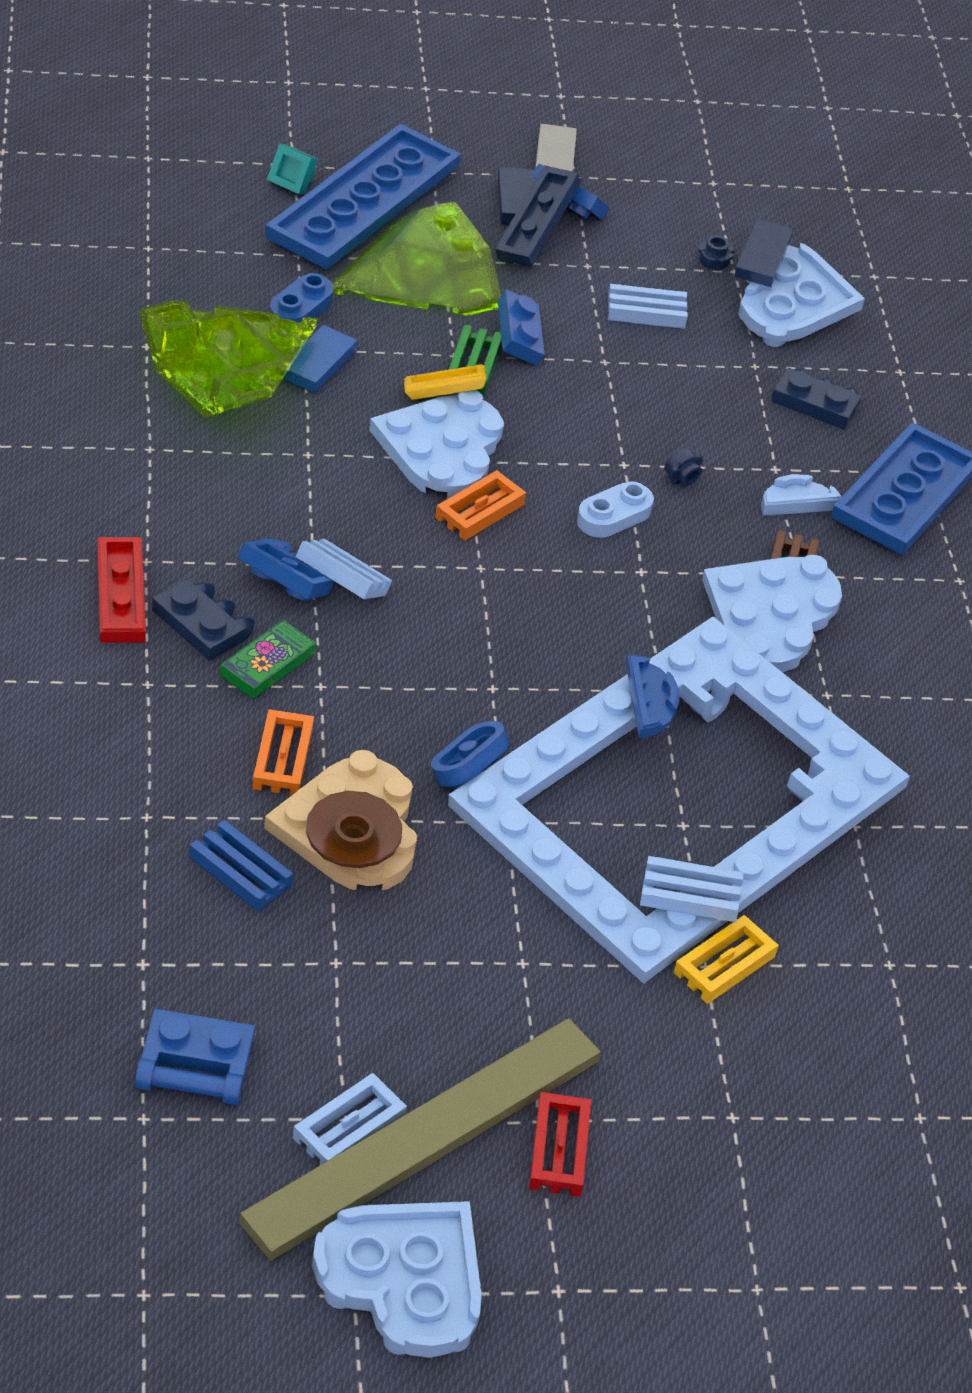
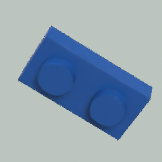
M540 163L531 175L535 180L544 167ZM580 186L568 206L570 210L584 219H588L591 214L602 221L610 209L601 199Z
M506 289L497 300L502 350L536 366L545 356L539 304L535 303L528 296L518 295Z

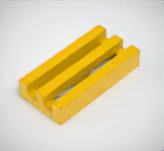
M743 915L736 922H733L677 960L673 973L679 979L684 976L689 979L687 986L693 991L699 988L702 991L701 999L709 1004L775 958L779 945L749 918ZM745 934L750 937L735 948H730L718 960L702 971L697 969V967Z

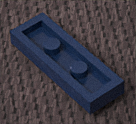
M544 165L495 248L498 259L529 267L534 265L581 184L577 172Z

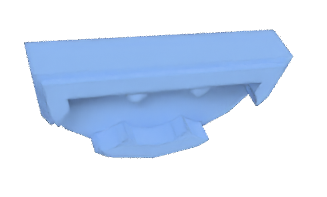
M791 474L775 479L774 485L769 487L763 494L761 503L762 516L832 511L834 505L842 496L831 485L827 489L821 484L812 482L813 476Z

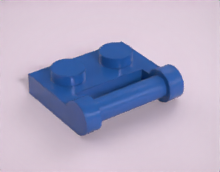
M154 1008L142 1058H140L137 1068L135 1088L151 1091L152 1087L155 1086L223 1098L222 1103L238 1106L254 1040L255 1025ZM158 1064L226 1075L227 1077L161 1067Z

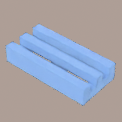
M610 284L608 292V320L685 329L687 321V292Z
M320 539L319 542L311 540L310 543L302 541L296 554V558L363 599L386 596L392 583L391 579L326 539Z
M648 856L640 906L736 922L744 872ZM653 886L662 887V888H668V889H673V890H679V891H682V892L679 893V892H674V891L656 889V888H653ZM701 894H702V895H708V896L719 897V898L730 899V900H729V901H725V900H720V899L702 897Z
M372 1073L296 1124L293 1130V1139L299 1145L304 1143L307 1146L306 1152L312 1158L317 1156L320 1159V1165L406 1115L407 1106ZM373 1094L378 1097L359 1111L355 1110L347 1115L340 1124L321 1137H317L316 1133Z

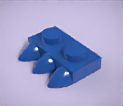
M263 539L243 543L238 559L250 565L251 572L256 576L279 582L286 587L285 591L290 596L299 600L309 601L313 598L330 595L335 581L296 558L297 553H290L292 549L290 543L276 539Z

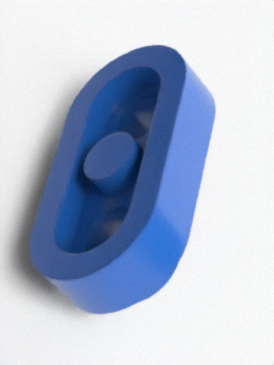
M310 273L299 277L271 300L270 322L275 327L285 331H296L304 328L331 306L333 284L330 280L317 273Z
M498 721L482 722L468 728L431 761V768L436 782L441 786L457 789L476 777L488 765L499 760L510 744L504 725Z

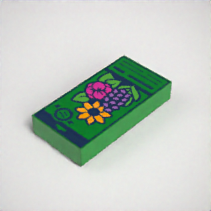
M282 620L221 664L220 676L254 699L312 657L316 651V642L285 620Z

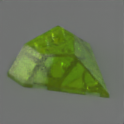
M456 202L441 203L436 206L422 208L400 217L332 282L333 294L343 295L344 290H352L356 293L366 294V299L423 309H428L429 303L453 307V314L465 316L498 309L497 300L501 296L490 247Z
M177 300L140 308L139 313L157 373L205 418L271 398L318 323L317 318L303 317L302 322L296 323L290 319H279L278 313L214 305L213 312L193 310L189 307V302Z

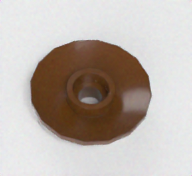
M343 791L330 794L314 805L307 816L306 835L311 847L323 859L341 867L364 868L378 865L393 856L401 843L402 822L397 811L384 799L367 792Z

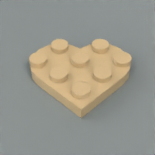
M358 750L353 752L350 758L343 759L329 766L265 816L264 829L332 880L349 889L356 890L357 884L364 886L382 884V890H387L402 882L412 870L417 835L413 829L409 828L405 820L408 817L413 785L395 766L377 759L370 751ZM343 791L367 792L384 799L397 811L402 822L401 843L393 856L378 865L364 868L341 867L323 859L311 847L306 835L307 816L318 801L330 794Z

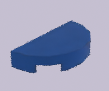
M627 655L626 669L638 737L640 739L656 735L667 728L676 715L679 704V688L674 676L668 671L666 674L661 668L651 664L649 658Z

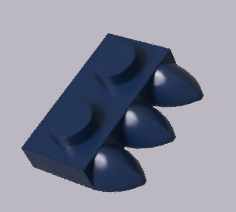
M788 367L774 388L771 402L845 430L859 408L862 396L858 394L855 387L845 389L841 386H835L829 377L817 379L810 376L805 368L794 370Z
M185 579L152 597V610L209 661L245 641L254 629V619L231 617L234 612V602L212 600L215 593V586L213 584H193L190 580Z

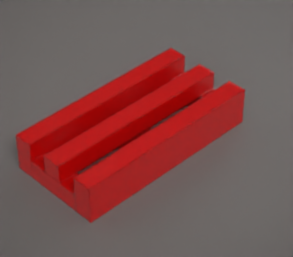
M540 1092L529 1180L530 1190L539 1191L540 1185L550 1186V1193L560 1194L561 1188L570 1189V1196H581L584 1182L591 1099ZM549 1108L558 1109L552 1171L550 1172L543 1170ZM569 1111L578 1112L572 1175L563 1173Z

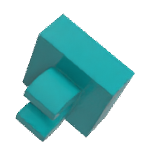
M279 144L267 180L297 194H305L309 182L312 181L315 173V165L318 158L287 144Z

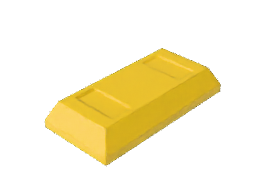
M481 364L406 376L404 378L405 393L411 400L483 389L486 381L485 366Z

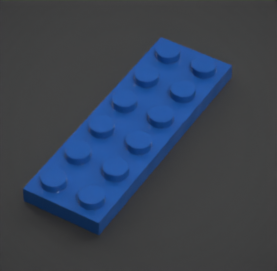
M399 124L265 225V238L328 270L460 166L461 154Z

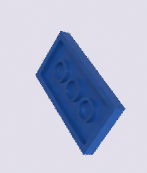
M912 422L836 502L831 518L904 555L972 479V452Z

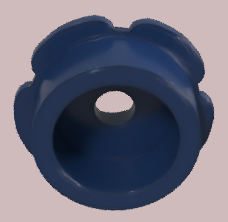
M710 236L706 239V242L701 241L698 244L699 260L703 266L709 269H724L733 259V254L735 253L734 246L723 236Z
M687 447L672 454L664 467L665 471L669 474L668 478L671 483L675 485L681 482L684 486L694 483L702 474L700 465L703 463V456L699 453L694 454Z

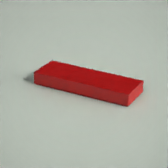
M97 537L100 643L146 642L142 537Z

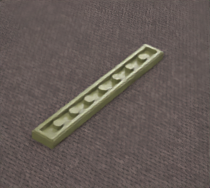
M568 1018L240 1213L239 1224L271 1262L319 1231H322L326 1225L337 1219L340 1211L365 1205L536 1101L540 1097V1092L549 1093L599 1062L601 1051Z

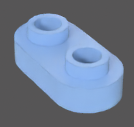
M638 482L621 483L583 500L579 506L577 525L584 533L593 537L603 538L616 534L649 518L654 501L653 494L647 487Z

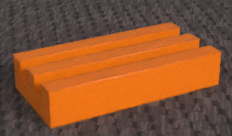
M496 470L438 504L435 518L440 522L447 520V528L451 531L459 529V537L466 541L525 504L526 492ZM498 488H501L499 491L495 492L494 494L488 497V494H490ZM475 503L474 506H472V507H470L469 509H467V510L463 511L462 513L458 514L459 511H461V510H463L464 508L468 507L469 505Z
M268 710L253 775V790L262 791V786L267 785L271 786L272 793L280 794L281 788L290 789L289 795L292 796L301 788L313 732L314 716ZM276 724H282L285 727L275 772H266ZM301 727L302 732L292 776L284 775L294 728Z

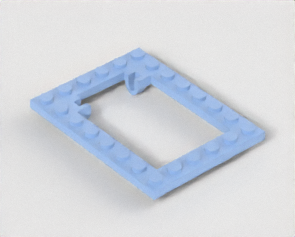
M711 617L650 658L651 664L661 668L666 674L668 671L674 676L679 688V697L688 703L692 710L706 722L716 719L727 707L730 696L735 694L812 758L808 775L798 768L791 773L787 784L789 791L801 800L802 803L714 866L716 868L744 872L738 913L907 787L909 775L715 617ZM625 675L450 793L448 806L644 984L727 921L658 908L648 916L644 915L522 806L637 727L628 675ZM701 894L702 897L720 899V900H725V901H729V900H730V899L719 898V897H714V896H708V895H702V894Z

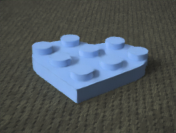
M800 243L799 248L788 246L772 287L747 281L749 285L745 289L738 315L748 329L762 337L765 344L771 347H780L785 342L808 336L862 310L865 298L817 252Z
M470 390L455 395L441 396L370 418L369 431L415 487L424 493L426 492V487L435 491L448 492L447 498H450L488 475L489 455L495 452L496 445L502 438L504 421L498 410L483 400L480 392Z
M818 555L783 557L704 569L702 579L716 619L782 673L799 666L800 660L808 654L811 648L813 632L828 626L829 619L836 615L842 599L840 582L834 573L827 568L826 560Z
M470 1201L353 1207L340 1211L337 1219L326 1225L322 1233L319 1231L316 1235L312 1268L317 1284L324 1291L325 1300L332 1307L339 1309L349 1308L371 1311L376 1329L383 1336V1343L388 1351L397 1355L408 1354L432 1358L452 1352H460L468 1347L471 1335L478 1325L482 1297Z

